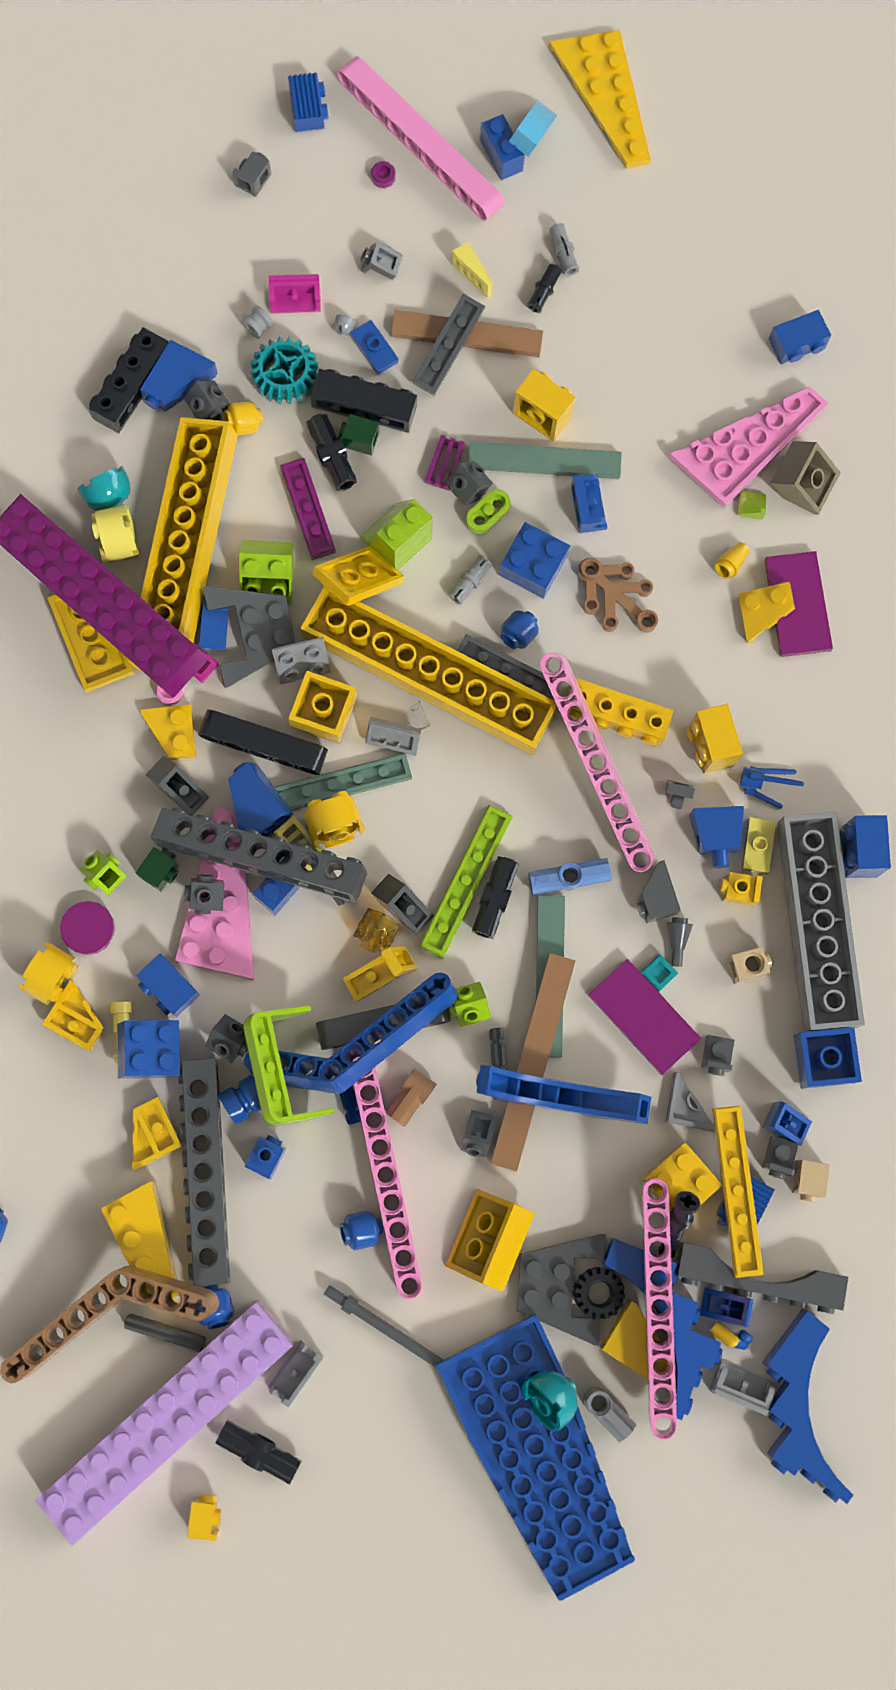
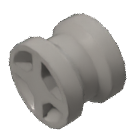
M258 305L252 309V313L249 316L245 315L241 319L247 331L258 339L263 335L265 328L269 329L273 325L270 316Z

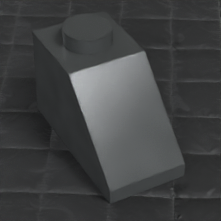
M162 756L145 774L163 793L190 816L209 798L177 764L165 756Z
M665 860L659 861L639 897L640 902L637 903L639 915L641 918L645 917L647 924L677 915L681 911Z
M390 874L371 892L388 912L415 935L434 916L406 884Z

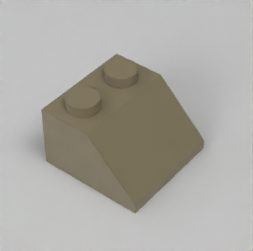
M792 441L770 484L783 499L813 514L819 515L841 472L817 442Z

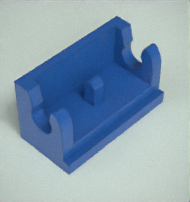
M596 474L576 475L572 478L571 490L579 533L607 530L600 483Z

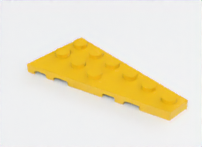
M615 30L549 41V49L559 59L563 71L568 73L573 81L572 85L590 113L594 114L598 120V126L602 132L605 131L611 141L612 148L625 168L650 165L651 157L621 31Z

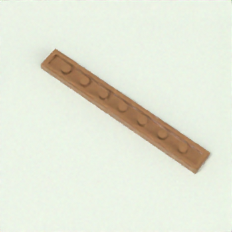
M549 953L516 1070L517 1073L543 1078L576 960ZM507 1102L490 1164L517 1172L535 1106Z

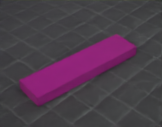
M305 458L280 465L311 560L336 553Z

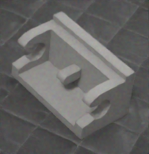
M301 1340L268 1386V1389H270L269 1393L279 1397L281 1402L289 1408L322 1361L323 1356Z
M720 1361L709 1391L767 1416L775 1388L773 1383Z

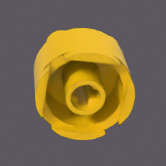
M347 791L338 792L332 798L324 801L316 799L307 804L308 810L304 813V818L316 848H320L319 844H325L326 848L343 845L354 840V833L359 831L361 835L365 830L355 799L349 796Z
M47 941L43 944L47 947L44 953L38 950L22 976L27 979L25 984L19 983L18 985L20 990L46 1005L50 1002L56 1003L64 991L61 988L66 978L71 980L79 968L75 964V957Z

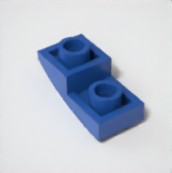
M205 596L203 598L199 648L226 650L229 607L208 611Z

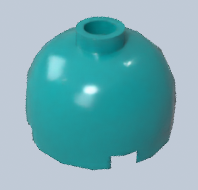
M120 466L118 470L113 468L90 479L91 485L87 487L82 484L77 488L86 505L95 511L122 505L131 492L130 481L123 466Z
M543 1371L523 1383V1396L525 1400L530 1398L534 1405L530 1410L547 1429L552 1431L556 1428L557 1432L573 1419L578 1407L577 1395L575 1393L577 1389L569 1377H564L554 1371Z

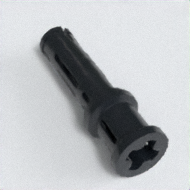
M681 1191L676 1195L675 1206L669 1212L671 1259L676 1254L685 1229L689 1228L694 1221L693 1214L700 1207L699 1198L689 1191ZM662 1242L658 1248L659 1255H661L665 1249L664 1243Z

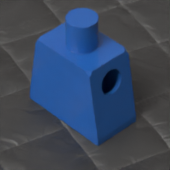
M744 806L693 808L690 812L689 817L698 852L701 855L712 854L713 868L729 867L728 853H736L740 849Z

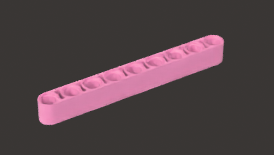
M355 56L337 71L341 84L480 219L486 221L505 204L501 193L360 57Z
M548 653L543 656L540 662L544 678L630 867L637 872H644L655 862L653 848L568 660L560 653ZM553 657L560 661V668L556 672H552L548 666L550 659ZM564 681L568 682L571 686V692L566 697L559 690L561 683ZM574 706H578L582 710V717L578 721L572 719L570 711ZM585 730L593 734V741L590 745L584 744L581 740V734ZM596 754L604 759V766L601 769L595 768L592 764V758ZM605 779H611L615 783L613 793H608L603 789ZM616 803H621L625 806L626 815L624 817H618L614 813ZM626 828L635 829L637 832L636 841L626 839ZM637 852H643L648 856L647 865L643 866L637 863L635 858Z
M374 1067L354 1083V1089L397 1290L403 1298L413 1299L420 1294L422 1281L377 1072ZM366 1086H372L376 1090V1096L371 1101H365L361 1098V1090ZM371 1113H378L382 1117V1123L377 1128H371L366 1123V1119ZM377 1140H384L388 1144V1150L382 1156L374 1154L372 1150V1145ZM383 1167H390L394 1172V1177L389 1183H383L378 1178V1172ZM394 1194L399 1198L400 1205L396 1210H388L384 1206V1199L387 1195ZM394 1222H401L405 1225L406 1232L400 1238H395L390 1233V1226ZM407 1250L411 1253L412 1259L408 1265L402 1266L397 1263L395 1256L398 1251ZM406 1278L415 1279L418 1284L417 1290L413 1293L404 1292L401 1287L402 1281Z
M653 1177L647 1179L642 1185L649 1423L654 1436L658 1439L666 1440L673 1437L677 1429L669 1191L665 1182ZM652 1183H659L662 1186L663 1192L659 1198L653 1199L647 1194V1189ZM653 1212H660L663 1215L664 1220L659 1227H652L648 1223V1218ZM654 1241L664 1243V1252L659 1256H654L649 1252V1246ZM662 1270L665 1272L666 1277L662 1284L656 1285L650 1281V1275L653 1271ZM657 1299H662L667 1304L665 1311L659 1314L654 1313L651 1310V1304ZM662 1328L667 1331V1338L663 1342H655L652 1339V1334L656 1329ZM665 1358L668 1360L669 1364L665 1371L659 1372L653 1368V1363L656 1359ZM663 1387L670 1391L669 1397L666 1400L658 1401L655 1399L654 1393L658 1388ZM661 1417H666L671 1421L669 1428L663 1431L655 1427L656 1421Z

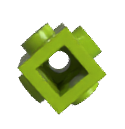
M98 850L88 856L79 868L86 875L83 879L86 884L94 891L99 887L108 896L127 877L118 868L121 863L110 853L104 856Z
M481 982L456 988L457 999L448 1009L451 1018L457 1017L460 1027L491 1018L487 997Z

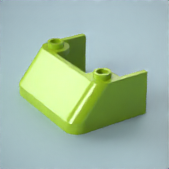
M310 1006L257 1012L247 1016L244 1021V1036L264 1122L270 1127L306 1122L334 1113V1108L292 1115L272 1022L284 1021L311 1011Z

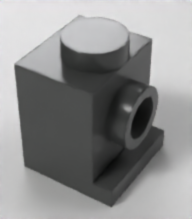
M253 151L247 159L245 158L241 162L239 170L236 168L233 170L235 186L254 197L258 195L271 176L270 161L262 153H255Z

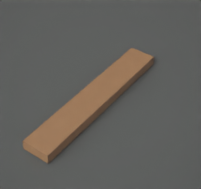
M394 310L391 337L435 343L449 317ZM478 321L463 347L540 357L543 330Z

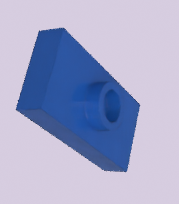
M372 320L350 332L351 338L377 375L399 363V358Z

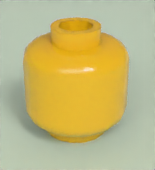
M242 401L230 403L227 410H224L223 420L230 422L238 436L255 434L258 431L259 424L263 423V416L261 410L257 409L253 402Z

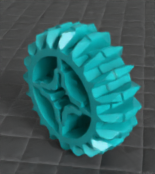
M279 336L276 343L269 339V346L261 344V352H255V360L251 361V369L253 370L250 373L251 378L254 379V387L259 388L261 396L267 394L269 401L276 398L279 405L283 399H286L289 405L292 403V398H296L300 402L301 394L308 396L310 394L309 389H313L319 369L318 362L315 361L316 355L314 352H310L308 344L302 346L300 339L293 343L290 336L287 341H283L282 337ZM275 359L274 365L265 372L268 364ZM305 369L303 375L297 381H294L295 376Z

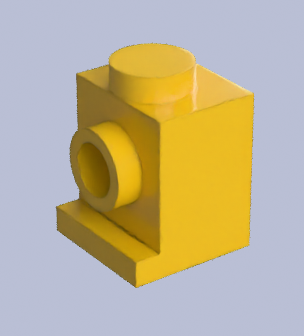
M729 872L726 878H722L720 884V893L724 894L723 901L754 907L759 903L763 876ZM737 884H744L746 890L743 892L739 891Z
M202 1493L200 1497L193 1499L187 1538L216 1542L219 1530H215L214 1526L219 1527L221 1519V1509L217 1508V1495Z

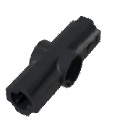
M319 413L312 416L307 421V427L316 444L315 448L322 466L327 468L337 491L350 489L357 483V479L347 460V452L341 438L336 436L327 414Z
M498 856L489 883L487 882L479 902L481 906L471 931L481 937L493 939L496 934L501 915L507 907L512 892L510 889L519 863L513 859Z
M229 1420L226 1421L215 1442L219 1447L239 1456L241 1461L247 1466L260 1472L264 1470L289 1485L302 1462L290 1453L276 1447V1443L258 1433L252 1434Z

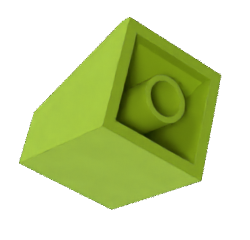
M415 499L397 502L360 535V539L399 570L432 540L433 516Z

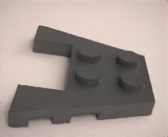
M209 586L203 587L208 611L235 606L246 659L220 664L225 688L232 686L273 662L272 649L296 643L286 596Z
M598 1234L521 1253L516 1311L529 1317L537 1314L539 1321L590 1344L599 1345L600 1320L571 1317L575 1258L604 1260L606 1234Z

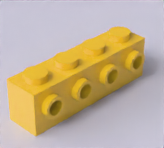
M576 678L598 729L606 730L609 728L617 731L616 733L622 737L631 738L633 736L642 739L641 742L649 746L662 745L674 710ZM572 707L570 711L572 719L578 721L582 717L580 707Z

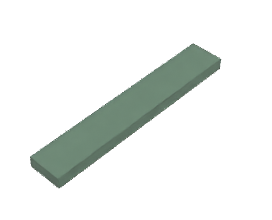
M470 442L469 462L475 461L484 470L566 476L596 474L598 478L620 479L622 452L483 442Z
M406 753L275 786L274 788L290 810L293 811L307 807L309 802L316 799H321L322 801L330 799L334 794L341 791H347L350 796L412 780V775Z
M538 895L536 999L549 953L564 957L565 896ZM563 1008L549 1057H562Z

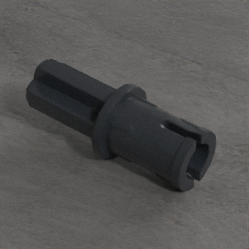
M549 264L541 280L536 282V289L527 303V307L532 310L535 303L538 302L533 312L541 313L549 295H553V288L562 273L558 265Z

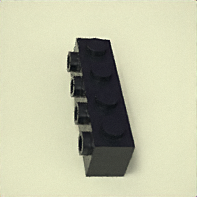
M142 327L138 334L136 333L132 337L130 347L125 354L120 355L116 368L112 374H108L104 379L103 388L90 401L89 411L93 420L118 434L121 432L142 400L143 396L140 389L168 345V340Z
M333 369L318 370L310 395L313 408L349 417V414L379 422L381 426L407 433L410 431L417 408V395L408 389L398 390L390 388L381 382L371 383L359 376L349 377L341 375Z

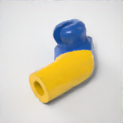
M719 1321L710 1331L717 1339L731 1348L745 1350L749 1348V1343L753 1341V1337L747 1331L740 1330L736 1336Z

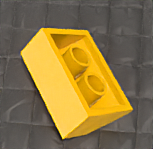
M476 1189L445 1267L503 1292L535 1213L485 1191Z

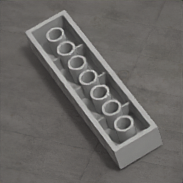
M837 812L783 816L777 822L803 1031L849 1027L859 1028L864 1026L865 1022Z

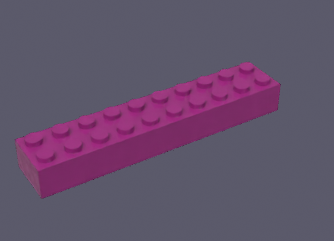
M22 494L1 514L0 546L172 698L179 693L209 659L197 646Z

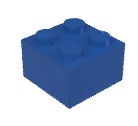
M524 522L500 564L499 576L544 599L568 557L570 545Z
M887 815L854 816L842 826L839 835L841 845L844 847V855L842 857L845 878H877L891 868Z
M124 1020L118 1023V1079L172 1078L179 1076V1020Z
M854 1027L800 1032L793 1035L801 1089L862 1082Z

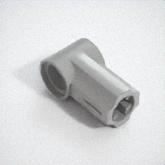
M593 1387L586 1391L583 1397L586 1409L619 1443L626 1439L633 1432L636 1423L601 1388ZM597 1395H602L604 1397L603 1406L599 1409H593L591 1407V1400Z

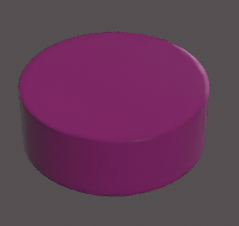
M381 161L372 167L371 180L375 186L388 188L394 184L396 171L391 163Z

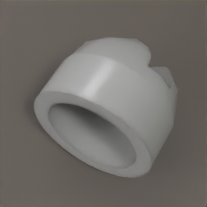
M337 314L334 321L335 331L339 335H349L354 328L355 320L348 316Z

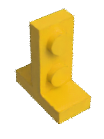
M406 946L389 947L381 952V956L342 978L355 1002L362 1000L397 978L411 974L418 969Z

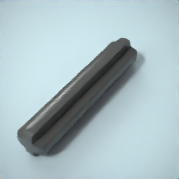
M128 1314L124 1322V1328L198 1352L203 1350L206 1342L205 1336L135 1314Z

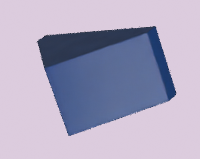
M779 1101L772 1104L762 1128L802 1146L812 1121L787 1103Z
M705 1288L700 1316L748 1328L754 1299Z

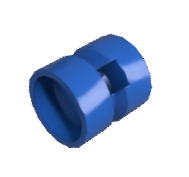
M252 1075L239 1081L237 1089L231 1087L218 1094L224 1108L236 1125L249 1117L250 1110L256 1113L261 1110Z

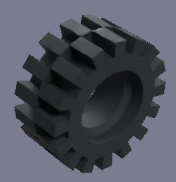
M601 1267L587 1269L583 1274L579 1275L577 1282L574 1284L575 1290L573 1295L576 1300L575 1303L589 1317L599 1320L603 1318L608 1319L610 1316L616 1315L619 1308L623 1306V1299H625L626 1295L624 1294V1284H622L620 1277L609 1269ZM596 1282L605 1283L610 1290V1296L603 1304H595L589 1298V1288Z

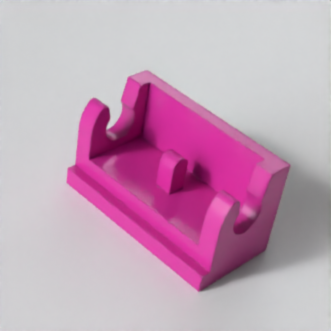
M319 274L269 275L271 313L321 312Z

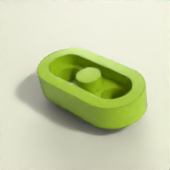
M493 490L469 510L466 519L468 529L475 534H483L491 529L509 512L511 504L509 495L502 490ZM500 503L502 507L497 509L493 504ZM481 519L484 523L477 525L474 521Z

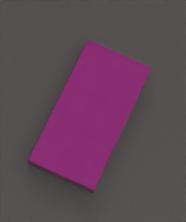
M817 552L765 557L764 562L768 586L790 582L795 609L785 617H781L775 624L780 657L832 651L833 645Z
M628 959L588 995L660 1075H663L702 1039Z

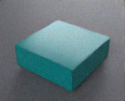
M660 954L640 972L658 992L678 974Z

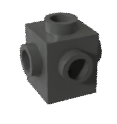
M215 380L196 381L184 398L197 419L219 421L224 416V410L230 404Z
M475 461L458 463L451 470L452 475L446 481L451 487L453 494L460 498L465 505L479 501L493 484L485 474L482 466Z
M198 874L197 878L190 879V885H185L184 901L189 902V908L195 909L194 913L211 914V910L223 911L224 881L213 879V875ZM202 892H207V893H208V894H207L206 896H204V897L200 896V894H201Z
M225 1014L213 1027L204 1047L232 1064L239 1055L244 1057L248 1051L244 1036V1025Z

